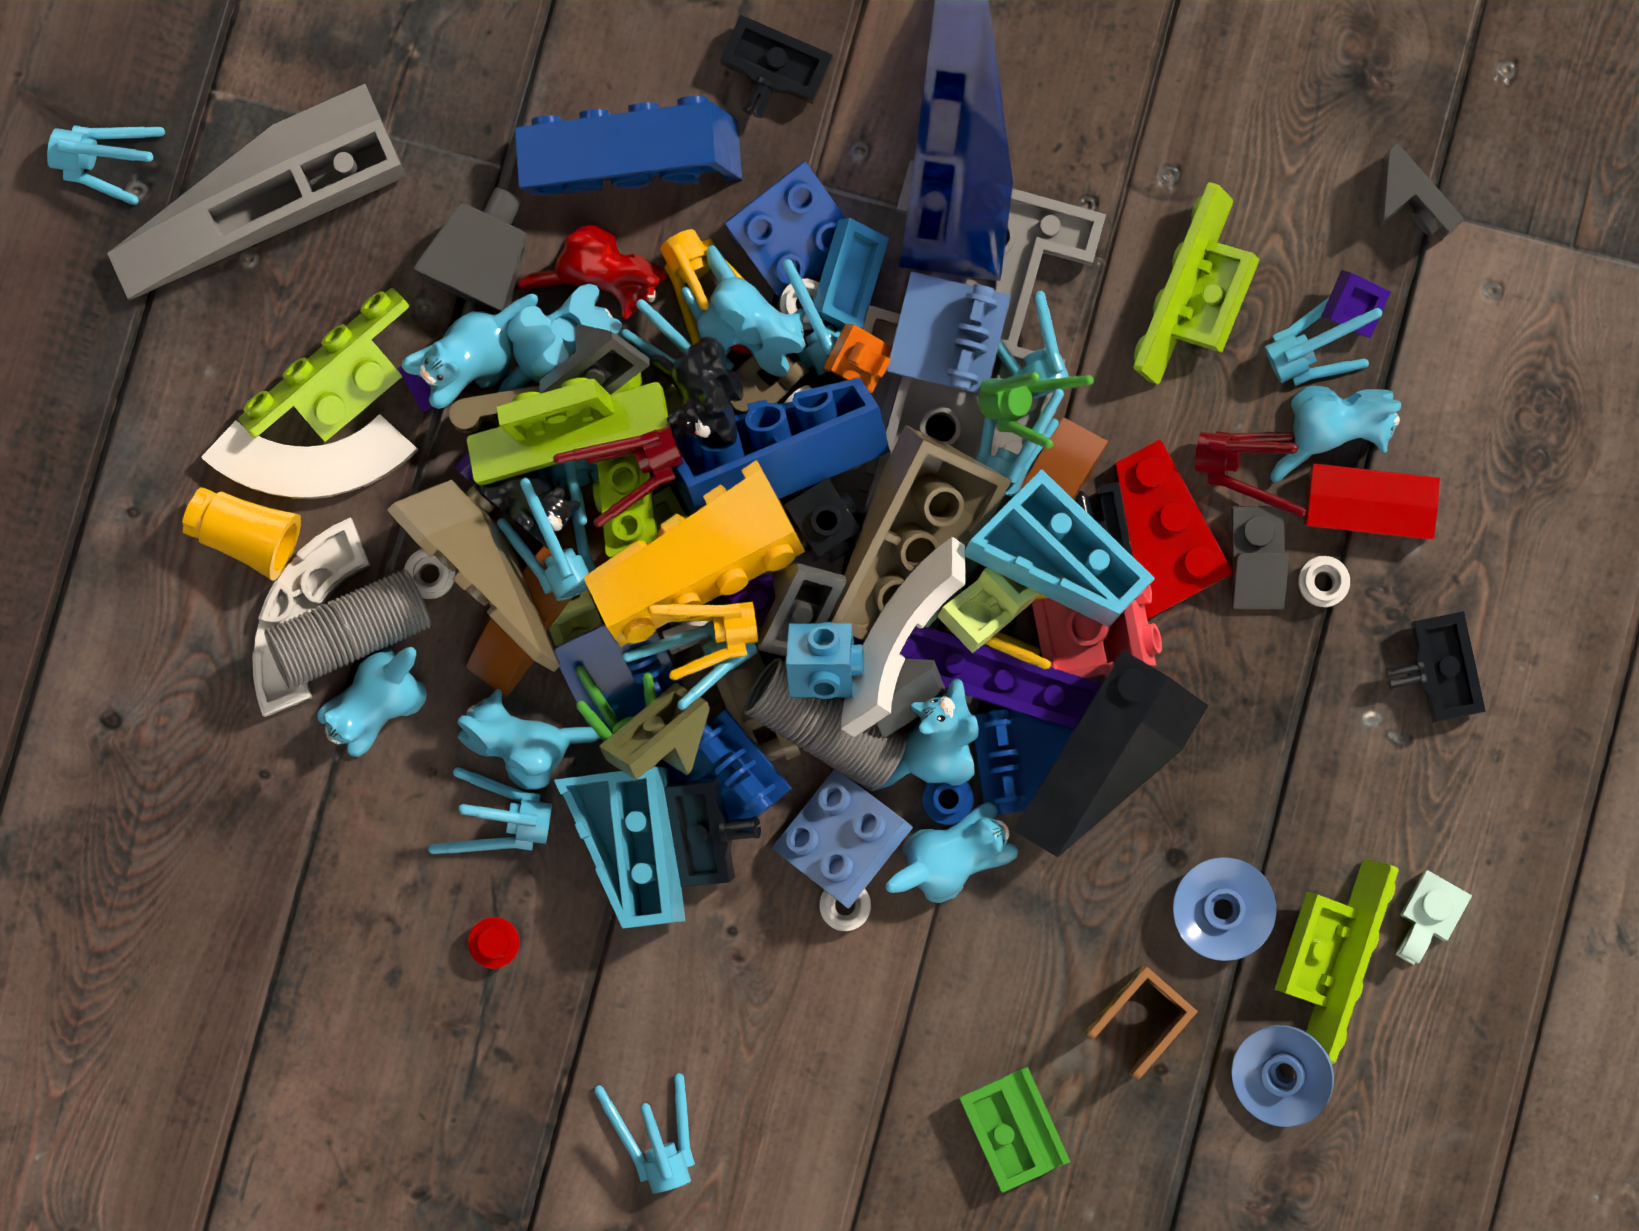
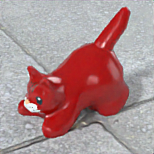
M586 225L565 238V248L558 256L553 271L530 273L520 279L518 289L529 290L565 284L578 288L586 284H593L599 290L614 295L621 305V317L627 320L634 312L639 311L636 306L638 300L643 299L648 304L655 301L657 296L655 288L659 282L665 281L668 273L657 264L639 255L620 254L617 249L616 236L601 226Z

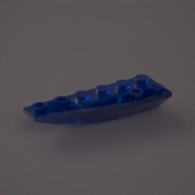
M934 0L899 267L1000 281L1013 176L989 0Z

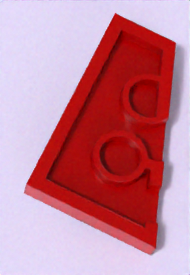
M1161 439L1115 463L1117 483L1119 482L1132 555L1155 578L1150 584L1152 601L1151 603L1144 604L1147 620L1233 574L1230 565Z

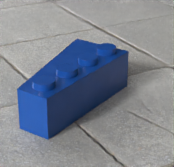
M705 96L682 97L677 99V106L659 108L657 103L652 102L636 103L629 105L628 112L611 115L610 111L606 109H590L580 112V119L562 121L560 116H538L531 119V125L515 127L519 188L534 196L603 190V181L611 180V186L617 188H646L652 183L651 177L659 176L662 181L678 182L679 185L699 183L700 173L720 172L724 175V181L742 180L738 120L713 102L708 101V98Z
M860 378L794 393L792 402L784 404L767 403V400L747 404L748 412L735 415L737 440L733 445H726L717 432H714L707 438H690L683 442L678 441L677 435L681 428L673 430L670 424L684 464L672 468L676 478L672 482L691 515L707 505L703 496L717 486L722 485L728 491L744 480L745 476L741 470L755 460L758 461L775 494L780 499L813 484H817L827 477L830 478L890 452L880 408Z

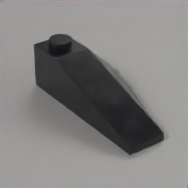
M1125 650L1120 651L1013 831L1052 855L1059 857L1183 750L1209 705L1167 675Z

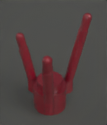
M670 425L640 436L573 449L572 451L554 455L553 461L557 464L586 459L589 464L635 454L643 474L653 471L654 476L594 519L596 527H602L657 487L676 480L672 468L684 464Z
M1200 432L1195 454V471L1208 473L1207 484L1227 487L1299 517L1307 515V509L1227 476L1228 471H1238L1241 453H1296L1298 451L1296 444L1279 443L1292 442L1295 439L1293 432Z

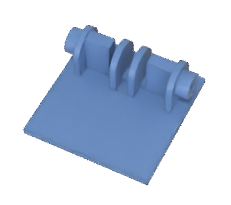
M911 271L890 354L891 361L886 371L979 394L981 382L991 379L1011 295L994 291V288L979 284L971 286Z

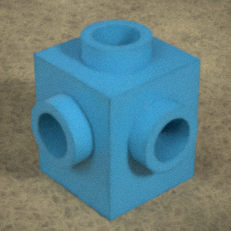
M852 623L789 624L786 669L790 697H817L820 699L853 697L854 676H863L864 649L863 645H854Z

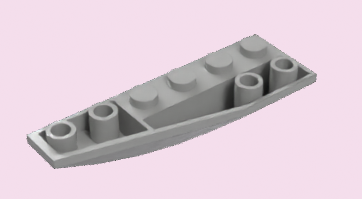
M363 84L273 124L107 254L127 299L132 300L407 177L367 86Z

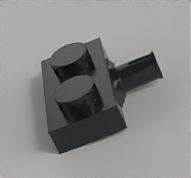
M740 15L720 59V64L746 75L754 83L753 89L742 110L751 115L758 98H760L754 110V117L762 119L773 92L787 93L813 104L833 61V54Z
M1464 611L1413 621L1411 626L1417 649L1415 663L1386 668V678L1407 675V677L1387 681L1390 690L1420 683V687L1427 696L1432 723L1486 712Z
M719 778L670 782L664 787L681 887L731 882L735 878L731 854L732 840L760 838L761 826L756 827L760 824L759 818L756 816L753 818L729 820L723 806Z

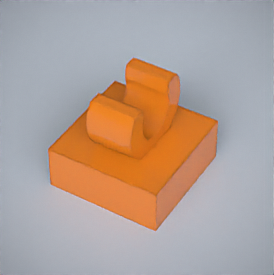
M846 323L823 369L844 381L860 378L872 394L891 361L892 346L860 327Z

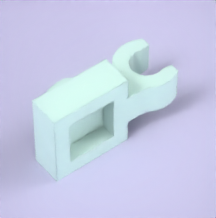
M1424 871L1399 915L1413 924L1395 955L1412 965L1415 963L1419 964L1428 949L1433 935L1442 941L1449 939L1472 895L1432 872Z

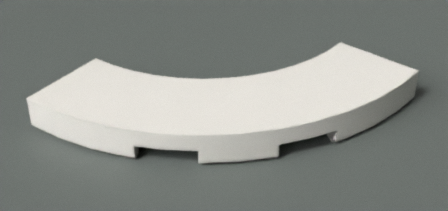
M379 414L372 422L347 438L325 445L309 447L283 445L260 436L253 438L244 426L235 420L201 458L221 474L252 490L292 499H320L333 497L334 495L351 492L374 484L405 464L418 449Z
M352 518L333 525L300 549L278 580H275L265 599L258 618L259 624L252 656L256 696L262 716L264 717L312 699L308 683H303V686L299 685L298 688L294 687L293 690L288 688L268 647L264 635L265 629L269 630L270 627L279 626V623L289 621V618L293 619L294 616L298 617L299 614L303 615V612H311V609L316 610L317 606L322 608L323 603L341 584L358 572L371 567Z
M951 537L935 549L906 578L886 604L863 644V676H854L853 697H845L842 710L841 729L853 737L891 714L895 685L905 661V657L900 654V651L915 626L923 628L942 604L965 585V545L955 538Z

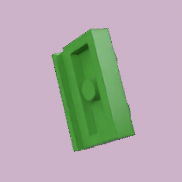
M1027 1066L959 1096L1002 1193L1059 1166L1070 1163L1069 1157Z

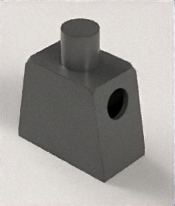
M495 187L483 212L468 204L461 203L416 263L414 270L418 277L494 314H498L511 305L529 243L527 234L511 225L523 201L514 194Z

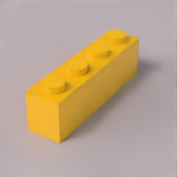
M757 460L741 470L745 479L728 491H726L724 486L719 485L705 494L703 497L707 505L691 516L682 517L676 514L662 523V528L657 533V539L649 544L645 541L634 542L583 577L607 629L620 647L628 643H639L648 639L657 628L674 619L690 617L650 615L648 613L650 605H703L721 595H731L739 592L748 584V581L767 571H778L787 567L796 556L805 552L784 508Z

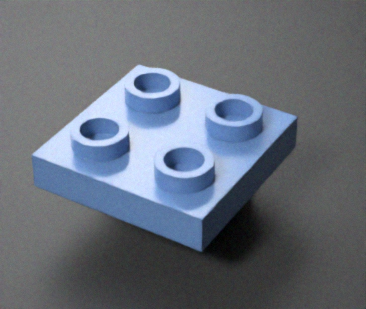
M834 769L772 849L849 909L913 827L846 775Z

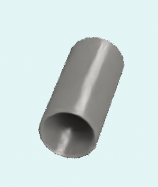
M402 568V571H397V574L393 572L392 576L388 574L387 578L383 577V580L379 579L378 582L369 583V586L365 585L364 588L355 589V592L351 591L350 594L341 595V598L329 601L327 605L323 603L322 608L317 606L316 610L311 609V612L306 611L303 612V615L299 614L298 617L289 618V621L279 623V626L275 625L274 628L265 629L264 635L281 676L288 688L293 690L294 687L298 688L299 685L303 686V683H308V680L312 681L313 678L322 677L327 672L331 673L332 669L336 671L337 666L340 668L343 667V664L348 666L349 662H354V658L359 661L360 657L364 658L365 655L374 654V651L378 652L379 649L383 650L384 647L388 648V645L392 646L393 643L397 644L398 641L407 639V636L411 637L412 634L416 635L421 630L430 629L431 620L412 576L406 569Z
M782 658L772 660L764 668L745 701V715H749L753 720L762 723L766 728L775 731L782 738H787L788 741H792L798 747H803V750L835 768V770H839L840 773H843L848 778H852L853 781L869 789V791H876L881 788L898 766L907 744L906 735L897 732V730L888 736H882L876 723L855 737L842 730V710L845 699L843 697H833L830 699L790 697L786 661H783Z

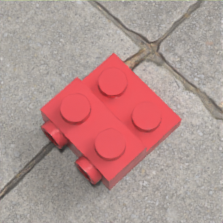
M1149 585L1110 627L1052 599H1035L1032 602L1042 657L1051 662L1052 668L1086 679L1105 676L1117 654L1122 650L1150 666H1156L1154 655L1161 653L1162 641L1156 624H1148L1144 604L1151 603L1152 601L1151 586Z

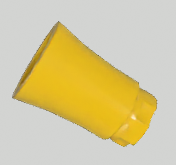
M200 487L187 505L182 520V532L191 537L198 538L200 544L218 550L274 581L286 568L297 544L301 529L300 514L254 504L222 491L215 493Z

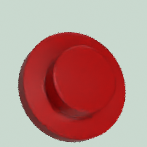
M489 917L479 921L472 928L468 938V948L472 958L481 966L491 969L502 968L510 964L517 956L520 948V938L516 928L509 921L499 917Z

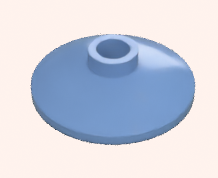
M1229 857L1214 858L1196 865L1183 877L1175 892L1173 917L1181 938L1195 952L1213 960H1237L1255 952L1268 939L1276 920V899L1268 880L1251 864ZM1220 899L1227 900L1232 906V913L1227 919H1219L1214 914V904Z
M1273 1025L1261 1028L1242 1042L1233 1059L1232 1082L1238 1099L1253 1116L1267 1124L1279 1127H1294L1305 1124L1317 1117L1331 1098L1334 1087V1072L1330 1058L1315 1038L1298 1028L1286 1025ZM1287 1063L1291 1065L1295 1070V1078L1284 1077L1279 1069L1280 1064Z

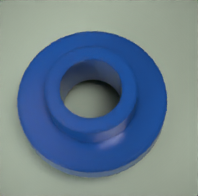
M968 782L955 786L948 783H928L923 792L922 803L925 812L933 821L943 825L957 824L971 812L974 795ZM945 789L953 790L958 796V803L952 809H945L939 804L938 796Z

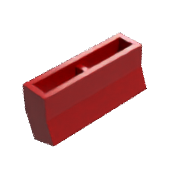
M1313 463L1308 475L1305 507L1307 515L1304 517L1303 524L1313 527L1434 540L1440 478Z

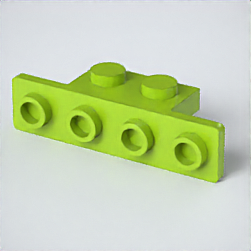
M1209 182L1203 195L1199 196L1195 201L1191 213L1192 223L1184 242H1181L1174 252L1172 260L1173 269L1165 288L1161 289L1157 294L1153 306L1154 316L1146 335L1139 339L1135 348L1134 370L1148 382L1157 385L1161 382L1177 340L1217 352H1223L1260 261L1252 252L1217 243L1233 205V199L1218 184Z
M390 288L385 293L381 291L371 296L360 309L361 314L348 325L342 324L332 329L323 338L322 347L308 359L304 357L293 362L283 373V380L269 392L261 391L253 396L246 403L244 413L238 420L253 438H256L294 406L324 442L329 440L402 377L372 339L409 308V304L394 288Z
M641 372L612 394L642 386ZM635 454L593 463L597 464L599 481L593 483L597 511L605 512L613 504L651 478V471L645 474L642 473ZM653 491L603 525L605 549L609 559L636 541H645L649 544L657 539Z
M574 378L562 383L559 389L545 393L525 392L519 394L512 399V402L496 406L500 427L468 436L467 445L473 479L478 485H486L556 465L557 463L553 461V457L557 453L640 436L655 429L658 430L669 426L663 387L658 382H653L610 395L594 378Z
M1364 859L1361 863L1348 906L1321 895L1306 892L1274 989L1315 1004L1306 1033L1321 1044L1328 1054L1331 1064H1335L1340 1050L1345 1045L1347 1027L1355 1003L1363 990V979L1371 954L1376 949L1379 941V930L1387 905L1395 893V881L1399 869L1390 864Z

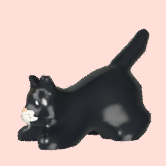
M706 336L702 337L695 345L681 350L674 363L661 355L648 356L649 367L671 381L683 399V406L672 412L667 418L669 424L681 428L677 435V440L683 442L690 438H707L714 432H717L726 445L735 444L737 440V425L732 404L729 402L742 400L743 387L738 374L726 369L723 345L716 338Z
M546 467L486 485H480V492L504 513L508 514L511 520L532 535L548 550L546 541L521 488L520 481L524 478L530 480L554 533L559 532L567 524L570 516L581 506V503L577 500L568 501L564 499L565 489L561 486H554Z

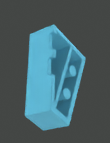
M1042 469L969 541L965 548V557L1107 627H1110L1155 579Z
M653 767L637 780L623 771L554 780L576 822L574 825L581 839H584L597 867L595 870L621 927L635 928L684 922L685 912L682 887L680 885L664 787L669 784L668 769Z

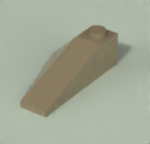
M905 425L880 476L844 575L847 582L827 622L852 623L853 636L865 641L891 597L925 558L951 537L965 545L993 518L1011 480L952 446Z
M453 480L394 502L387 511L430 557L435 556L451 571L454 572L458 569L459 573L453 580L482 605L486 606L489 603L491 607L487 610L488 615L534 661L555 672L561 663L511 544L498 527L496 518L490 513L495 507L494 503L486 498L475 485L466 490Z

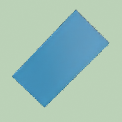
M851 218L838 220L813 302L822 320L842 330L846 323L854 324L861 329L863 328L889 241L888 237Z

